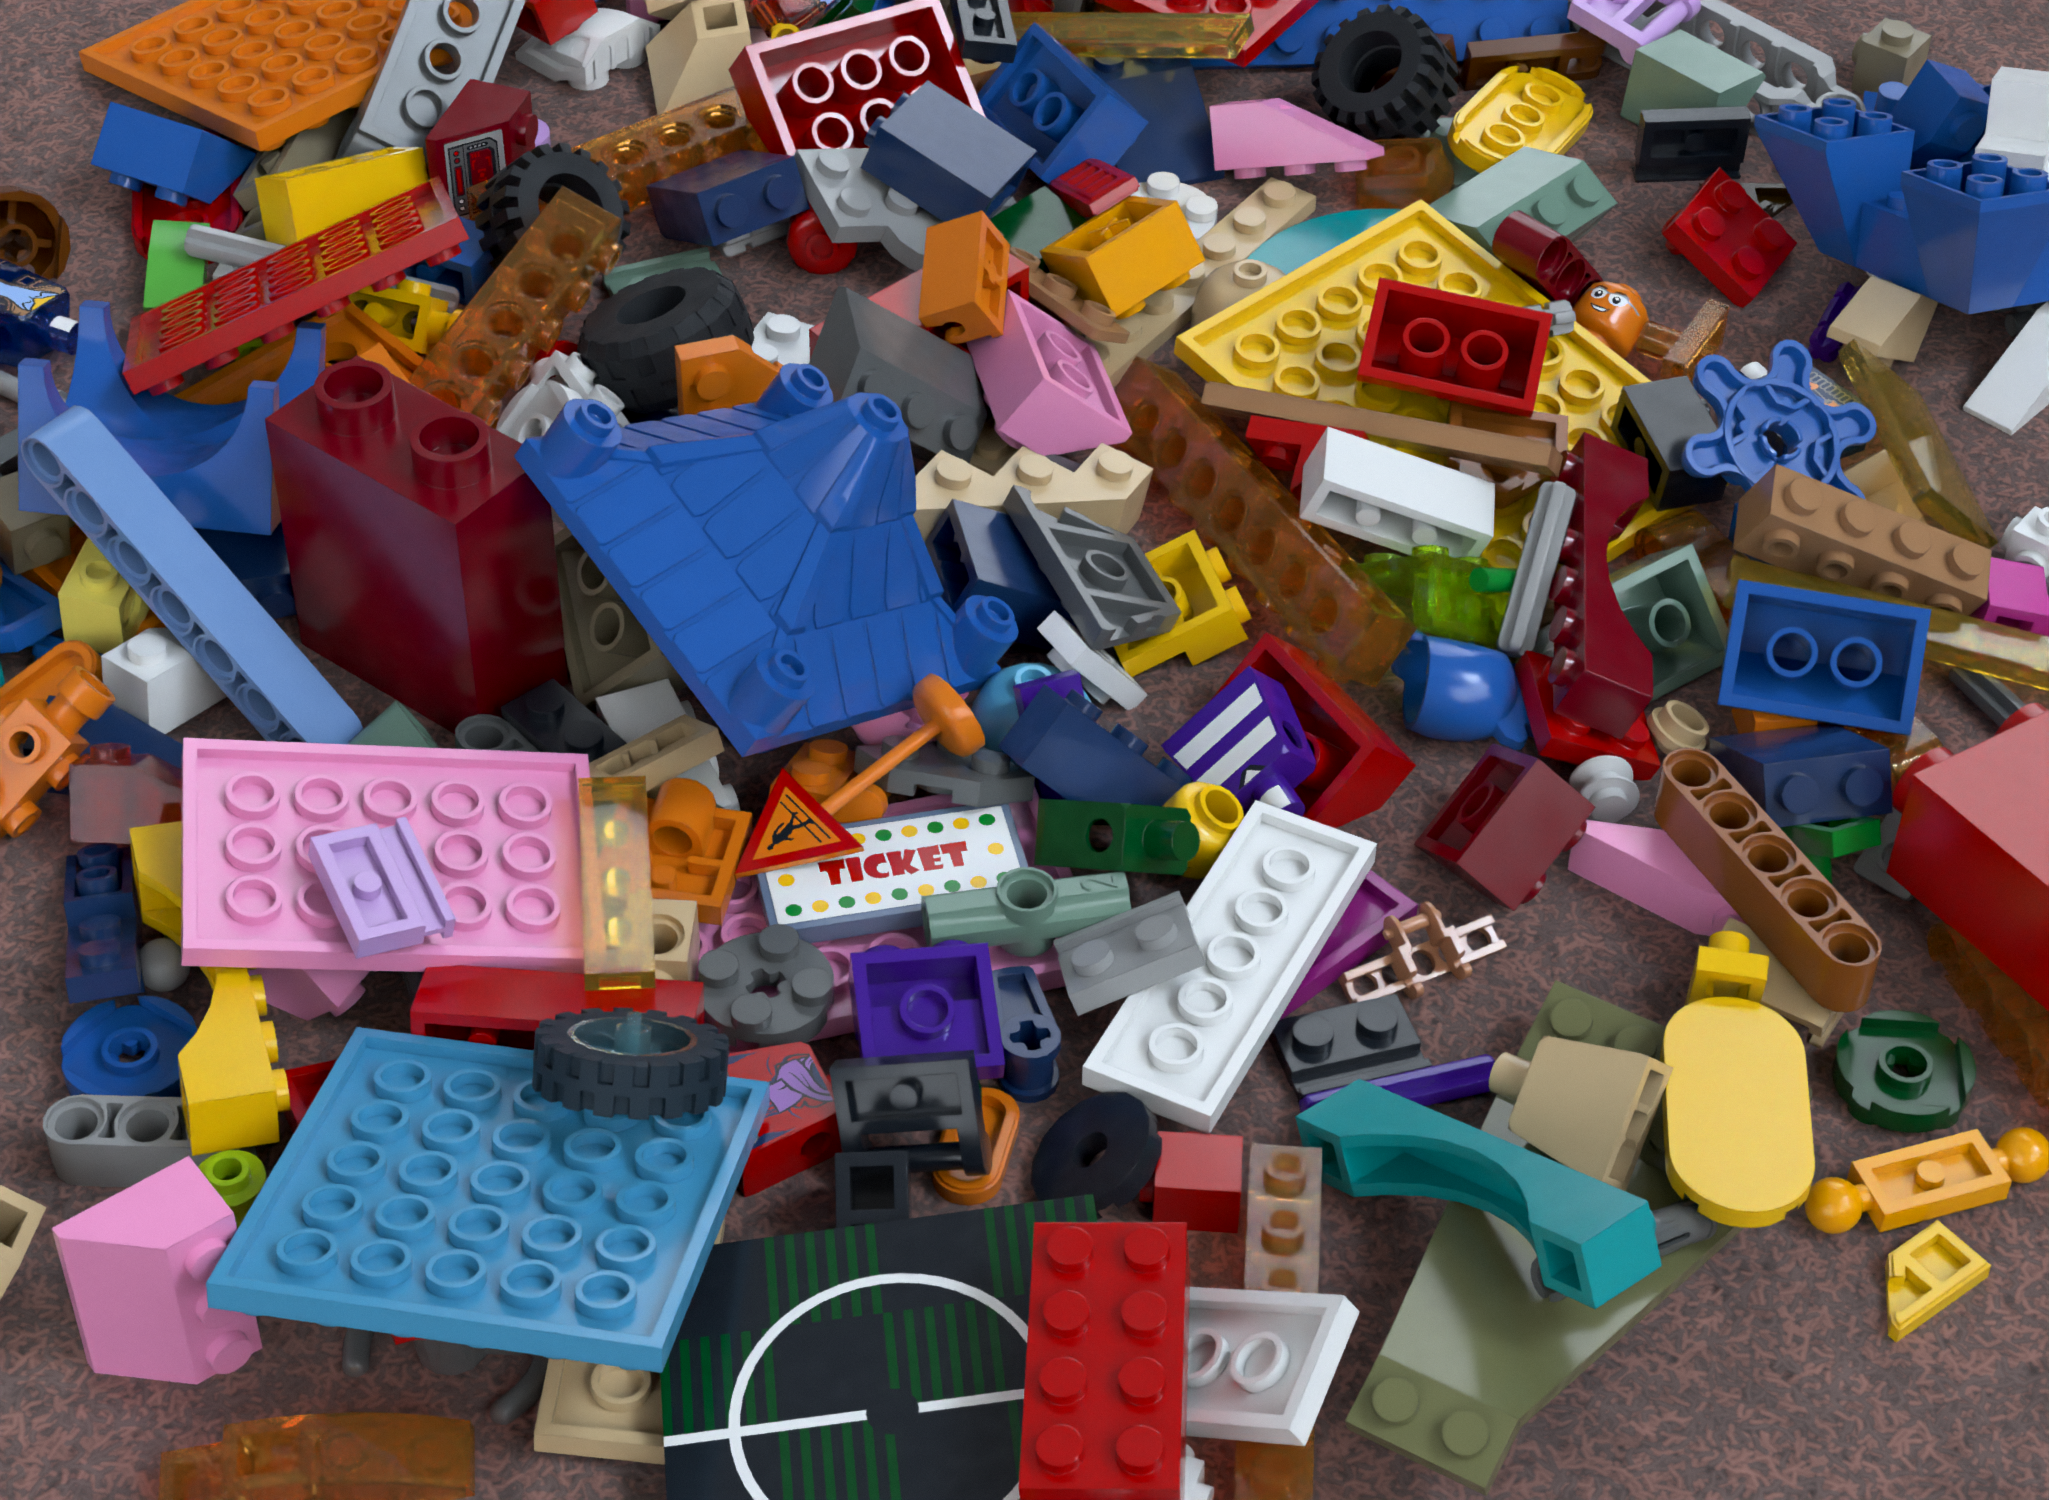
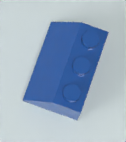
M1738 579L1734 590L1725 643L1717 705L1910 737L1932 609Z

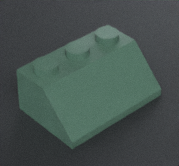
M1524 146L1429 206L1498 259L1492 251V241L1499 225L1514 211L1520 210L1566 236L1574 243L1588 234L1617 202L1584 160Z

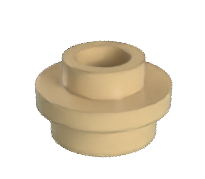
M1670 700L1664 707L1655 708L1647 718V725L1652 733L1653 742L1665 754L1681 748L1703 750L1706 746L1705 736L1709 732V725L1697 710L1684 702Z

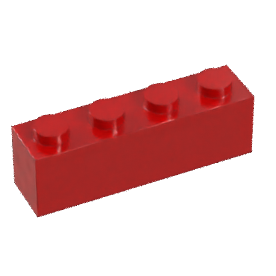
M467 965L426 967L410 1009L411 1034L534 1050L535 1030L539 1028V1023L546 1018L555 1020L556 1014L568 1011L574 1014H581V1009L600 1008L603 1012H613L614 1008H633V1012L646 1013L648 1009L667 1012L668 1017L675 1018L684 1015L697 1019V1024L700 1025L704 1024V982Z

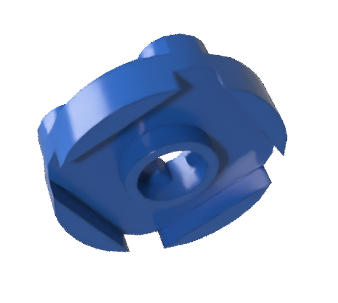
M138 996L139 1005H126L120 1008H116L114 999L100 1003L87 1010L70 1025L63 1036L61 1044L63 1057L61 1069L70 1096L85 1094L181 1097L178 1054L197 1032L193 1017L177 1003L157 996ZM141 1050L145 1051L144 1057L134 1062H120L118 1057L122 1053L134 1056Z

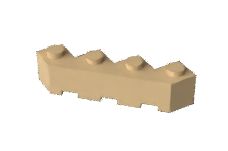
M1101 443L1079 468L1072 472L1047 457L1022 446L992 476L970 465L965 460L941 450L915 476L916 512L913 516L925 543L952 498L1008 514L1003 503L1012 486L1017 485L1030 490L1031 500L1036 508L1051 516L1059 518L1064 507H1067L1087 516L1097 524L1109 526L1127 534L1141 516L1154 468L1130 457L1123 451Z

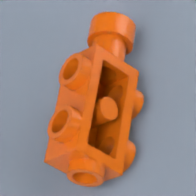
M74 666L57 685L60 693L49 704L44 699L25 698L23 701L16 700L10 703L0 712V839L7 833L12 838H17L25 833L39 819L42 811L35 804L51 786L56 791L62 790L78 777L85 767V762L79 756L90 745L78 731L90 718L98 720L116 700L113 693L103 682L80 666ZM31 735L34 740V749L29 756H24L20 752L19 746Z

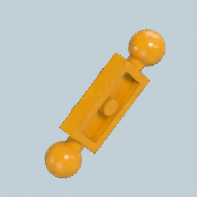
M2017 1127L2005 1132L1997 1141L1995 1148L1991 1149L1980 1131L1974 1129L1852 1161L1847 1180L1839 1177H1827L1811 1186L1808 1197L1805 1200V1212L1814 1227L1828 1234L1847 1232L1857 1224L1862 1213L1867 1212L1881 1233L2007 1199L2012 1181L2016 1183H2032L2047 1173L2049 1170V1142L2040 1132L2032 1128Z

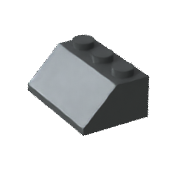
M838 286L809 362L810 365L818 368L827 377L833 394V402L859 392L882 394L895 402L901 410L902 419L909 429L913 457L930 462L943 450L970 463L987 418V411L972 356L851 289Z

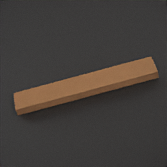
M1212 381L1205 383L1201 404L1218 415L1250 420L1251 415L1360 430L1365 431L1370 441L1381 445L1559 477L1563 459L1560 452L1549 442Z

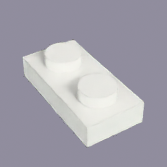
M1055 610L1037 627L1039 632L1054 647L1047 654L1050 661L1061 672L1068 670L1079 672L1081 674L1082 686L1101 704L1104 705L1112 698L1126 710L1137 707L1148 696L1115 658L1103 649H1090L1081 632Z

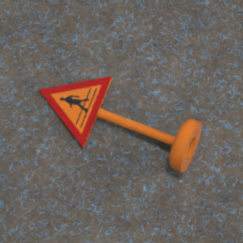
M930 673L913 687L912 695L914 706L924 725L821 804L782 767L734 873L735 878L863 852V846L832 815L933 737L948 751L960 757H968L985 745L984 733L973 712L962 697L938 675Z

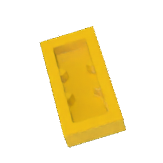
M1718 931L1713 933L1709 937L1708 947L1699 946L1684 1006L1710 997H1736L1760 1004L1767 982L1769 956L1749 953L1750 940L1741 933L1735 931Z

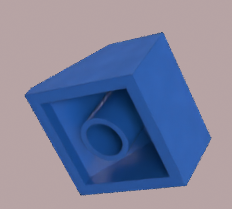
M110 101L91 165L111 172L109 183L139 193L143 183L157 187L154 197L186 207L189 198L211 204L249 168L256 153L204 130Z

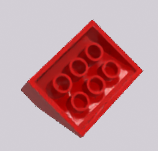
M912 0L747 45L728 69L747 119L769 153L794 156L797 149L870 148L864 144V139L874 121L880 115L888 118L896 101L904 92L912 95L927 80L986 117L963 58H961L959 48L940 0Z

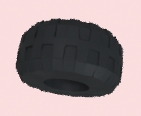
M705 267L678 268L646 277L642 281L628 285L598 304L597 308L592 313H589L583 322L579 342H577V351L581 354L583 364L598 374L594 381L595 385L599 384L608 388L624 403V408L621 412L649 414V412H662L678 406L674 346L734 335L748 343L752 348L755 337L747 308L732 280L722 276L713 269L708 270Z

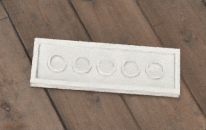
M1255 800L1186 906L1206 965L1129 995L1084 1063L1082 1085L1102 1093L1127 1092L1141 1100L1153 1113L1210 1134L1373 866L1377 843Z

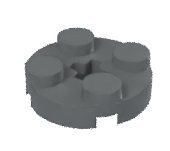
M785 924L767 926L760 933H752L734 938L717 949L708 951L699 960L698 982H704V1024L708 1023L718 1028V1034L725 1033L731 1046L737 1048L736 1039L744 1042L758 1043V1048L799 1041L806 1043L819 1034L827 1023V1012L832 1004H834V974L832 967L819 949L811 943L799 939V934L793 927ZM761 986L777 987L778 995L769 998L764 992H751Z

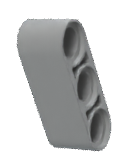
M73 1095L55 1102L48 1108L43 1117V1130L54 1171L58 1178L67 1184L77 1186L130 1187L187 1156H190L198 1167L205 1159L218 1153L192 1156L181 1097ZM256 1146L232 1149L246 1151L258 1157Z

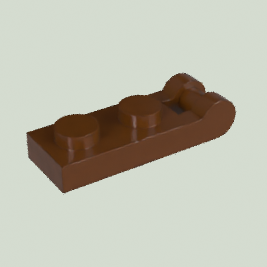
M1580 27L1579 31L1574 33L1467 42L1460 73V82L1464 91L1480 90L1499 71L1510 66H1520L1518 72L1529 73L1531 67L1546 68L1572 81L1593 79L1601 71L1602 58L1600 55L1605 52L1608 42L1590 33L1583 27Z

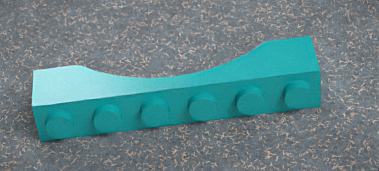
M1362 1079L1354 1081L1295 1116L1308 1170L1317 1180L1353 1197L1378 1195L1426 1196L1460 1202L1490 1212L1514 1226L1532 1245L1538 1258L1544 1286L1593 1309H1597L1662 1266L1655 1235L1656 1221L1647 1200Z

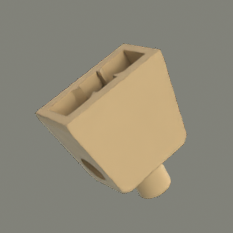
M1544 1036L1538 1043L1532 1061L1508 1052L1502 1053L1492 1067L1489 1077V1089L1491 1092L1516 1101L1508 1121V1129L1563 1165L1626 1191L1673 1067L1637 1052Z

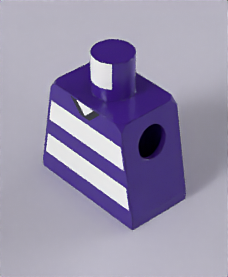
M1248 666L1161 745L1169 757L1186 774L1192 777L1194 782L1210 783L1229 790L1240 802L1244 817L1255 800L1299 816H1303L1305 812V805L1294 789L1314 772L1317 761L1284 686L1251 666Z

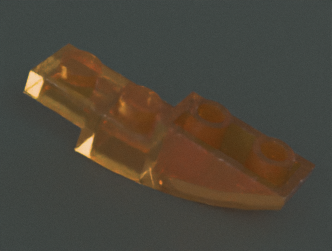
M377 1412L321 1413L273 1417L225 1424L223 1427V1441L161 1452L158 1500H454L475 1496V1427L470 1420L433 1415Z

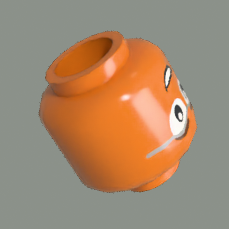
M1608 281L1594 283L1583 293L1572 308L1576 314V322L1623 359L1630 354L1645 334L1649 323L1646 307L1642 303L1638 292L1622 283L1617 284Z

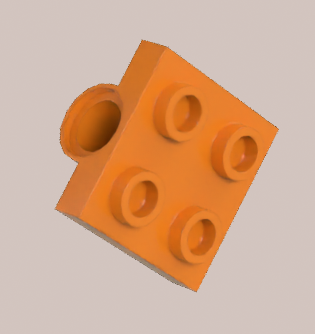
M673 778L665 781L660 786L656 799L636 797L620 805L598 862L602 908L626 912L629 897L697 901L699 923L722 926L737 881L734 873L753 832L752 813L716 808L713 793L705 785L689 778Z

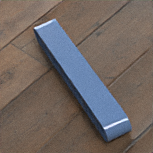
M74 405L22 440V457L32 474L266 741L283 740L285 742L348 744L363 729L361 721L354 711L91 411L82 406Z

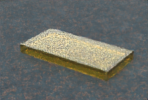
M1855 339L1850 341L1838 351L1840 354L1839 359L1862 404L1873 414L1877 426L1876 431L1913 503L1955 536L1988 549L1992 548L1999 541L1921 394Z

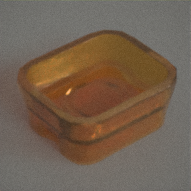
M1437 138L1374 140L1372 142L1384 147L1385 155L1366 160L1367 169L1355 171V207L1358 210L1404 209L1420 199L1430 205L1450 192L1455 174L1444 151L1442 142Z

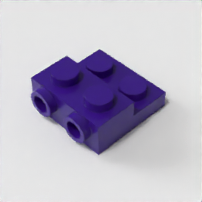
M947 940L937 943L933 947L900 949L892 945H879L869 948L865 952L850 953L848 981L855 1040L859 1042L860 1058L974 1050L978 1080L1003 1078L1005 1059L988 942L968 944L961 940Z

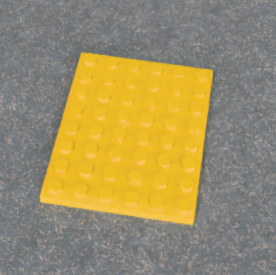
M1420 199L1176 336L1174 354L1208 383L1212 381L1446 424L1450 400L1356 381L1379 277L1518 307L1540 304L1541 308L1545 309L1544 304L1551 301ZM1574 321L1572 332L1548 337L1534 411L1568 416L1569 452L1584 432L1621 447L1610 427L1622 387L1652 381ZM1386 446L1442 466L1445 463V456ZM1540 488L1504 509L1494 508V537L1468 574L1412 556L1499 631L1510 593L1475 592L1470 587L1469 576L1472 570L1477 567H1518ZM1648 497L1620 537L1608 543L1607 563L1697 505L1657 512Z

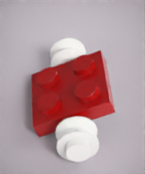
M1549 624L1539 631L1534 651L1526 650L1514 667L1538 754L1579 765L1571 774L1569 784L1596 807L1586 820L1607 823L1617 822L1630 814L1639 802L1640 793L1633 779L1639 781L1651 780L1661 767L1644 710L1622 739L1554 713L1553 684L1548 681L1549 669L1554 657V642H1551L1548 637L1551 626Z

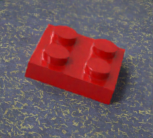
M1720 167L1704 181L1662 233L1734 305L1742 308L1754 300L1797 244L1785 231L1784 227L1770 217L1746 193L1745 189L1739 183L1733 181Z

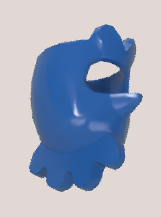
M1412 628L1403 630L1400 638L1408 649L1401 650L1393 655L1390 665L1392 673L1404 681L1402 712L1406 729L1425 737L1454 742H1473L1494 737L1500 744L1513 750H1521L1524 748L1528 736L1534 737L1514 669L1516 664H1511L1506 654L1476 645L1472 641L1466 643L1428 636Z

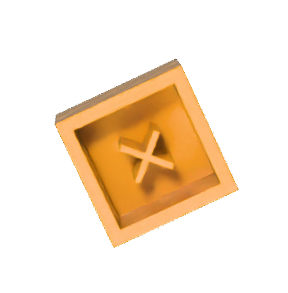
M1128 196L1039 251L1050 273L1073 282L1078 287L1076 295L1083 300L1095 301L1111 309L1116 314V320L1125 319L1138 313L1146 305L1144 299L1156 291H1168L1182 285L1191 277L1189 271L1205 261L1177 200Z

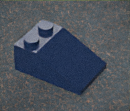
M1172 35L1153 36L1148 39L1115 45H1102L1098 48L1075 52V56L1120 94L1149 122L1138 135L1134 144L1126 150L1114 167L1135 176L1138 183L1147 182L1148 177L1156 172L1173 173L1178 176L1180 183L1187 185L1225 178L1224 170L1215 171L1211 125L1193 66L1176 37Z

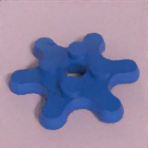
M1786 339L1780 341L1772 348L1768 360L1767 375L1761 379H1750L1743 376L1723 356L1716 354L1707 355L1697 363L1692 382L1697 393L1713 407L1718 418V429L1715 432L1696 434L1689 438L1683 448L1681 463L1684 470L1692 477L1711 478L1721 474L1728 483L1741 486L1745 492L1754 486L1775 464H1778L1865 499L1862 491L1844 475L1841 469L1840 457L1846 447L1868 443L1876 433V421L1871 411L1857 402H1848L1842 406L1833 407L1819 401L1813 394L1809 384L1810 373L1813 367L1811 355L1803 344L1795 340ZM1768 430L1779 434L1783 443L1787 446V454L1776 457L1777 452L1769 445L1767 436H1764L1763 433Z

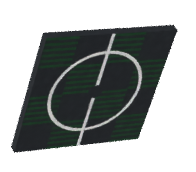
M1093 1194L714 1244L663 1372L660 1373L667 1500H1020L1018 1488L1034 1222H1097Z

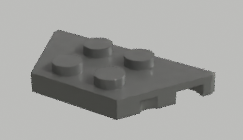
M1017 485L1012 486L1003 506L1036 558L1039 569L1047 576L1061 599L1062 607L1070 614L1090 649L1102 650L1160 635L1172 630L1182 612L1134 538L1109 526L1097 524L1087 516L1067 507H1064L1059 518L1051 516L1036 508L1031 500L1030 490Z

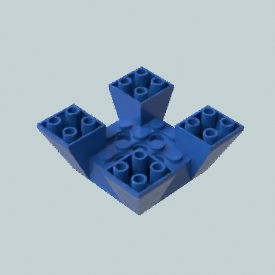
M1977 83L1990 97L1991 84L1982 85ZM1827 98L1823 100L1820 107H1810L1802 104H1782L1779 106L1778 112L1755 115L1754 127L1819 252L1875 276L1887 279L1894 284L1922 294L1966 314L2049 301L2048 172L2036 168H2016L2007 165L2008 158L1999 154H1975V147L1985 135V129L1968 153L1957 160H1930L1927 162V168L1910 170L1915 130L1893 123V116L1891 114L1856 109L1857 103L1853 100Z

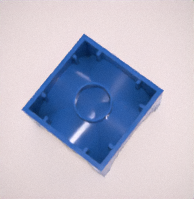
M85 300L79 306L76 358L66 402L63 401L55 386L50 360L25 357L18 364L19 511L68 515L27 467L22 457L21 443L26 437L70 407L76 405L88 409L102 422L193 528L271 535L280 523L281 516L265 418L313 386L318 375L325 369L326 323L302 321L298 325L291 357L281 376L275 382L253 380L248 386L247 399L230 404L210 405L189 402L166 392L151 396L148 389L134 395L122 373L126 355L113 329L110 302Z

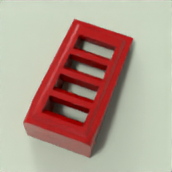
M1093 158L1086 159L1053 179L1049 184L1050 190L1084 218L1099 215L1138 191V187H1140L1135 176Z

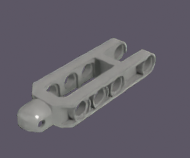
M1570 0V1L1568 2V12H1569V8H1570L1571 2H1572L1573 0ZM1656 0L1630 25L1641 31L1666 8V5ZM1700 0V11L1690 21L1686 23L1680 22L1667 34L1669 35L1681 29L1764 72L1766 79L1753 96L1759 105L1760 114L1778 112L1779 106L1782 104H1802L1810 107H1820L1823 100L1827 98L1853 100L1857 103L1856 109L1866 111L1864 103L1857 95L1836 84V69L1831 56L1720 0ZM1569 19V33L1578 32L1581 26ZM1710 20L1715 21L1722 28L1724 42L1718 41L1712 35L1709 28ZM1751 41L1756 42L1763 49L1765 63L1759 62L1752 55L1750 50ZM1607 43L1606 50L1601 55L1631 70L1632 65L1623 60L1619 49ZM1792 62L1800 65L1807 76L1806 85L1800 83L1794 77L1791 70ZM1749 111L1751 116L1749 133L1759 137L1754 127L1755 114Z

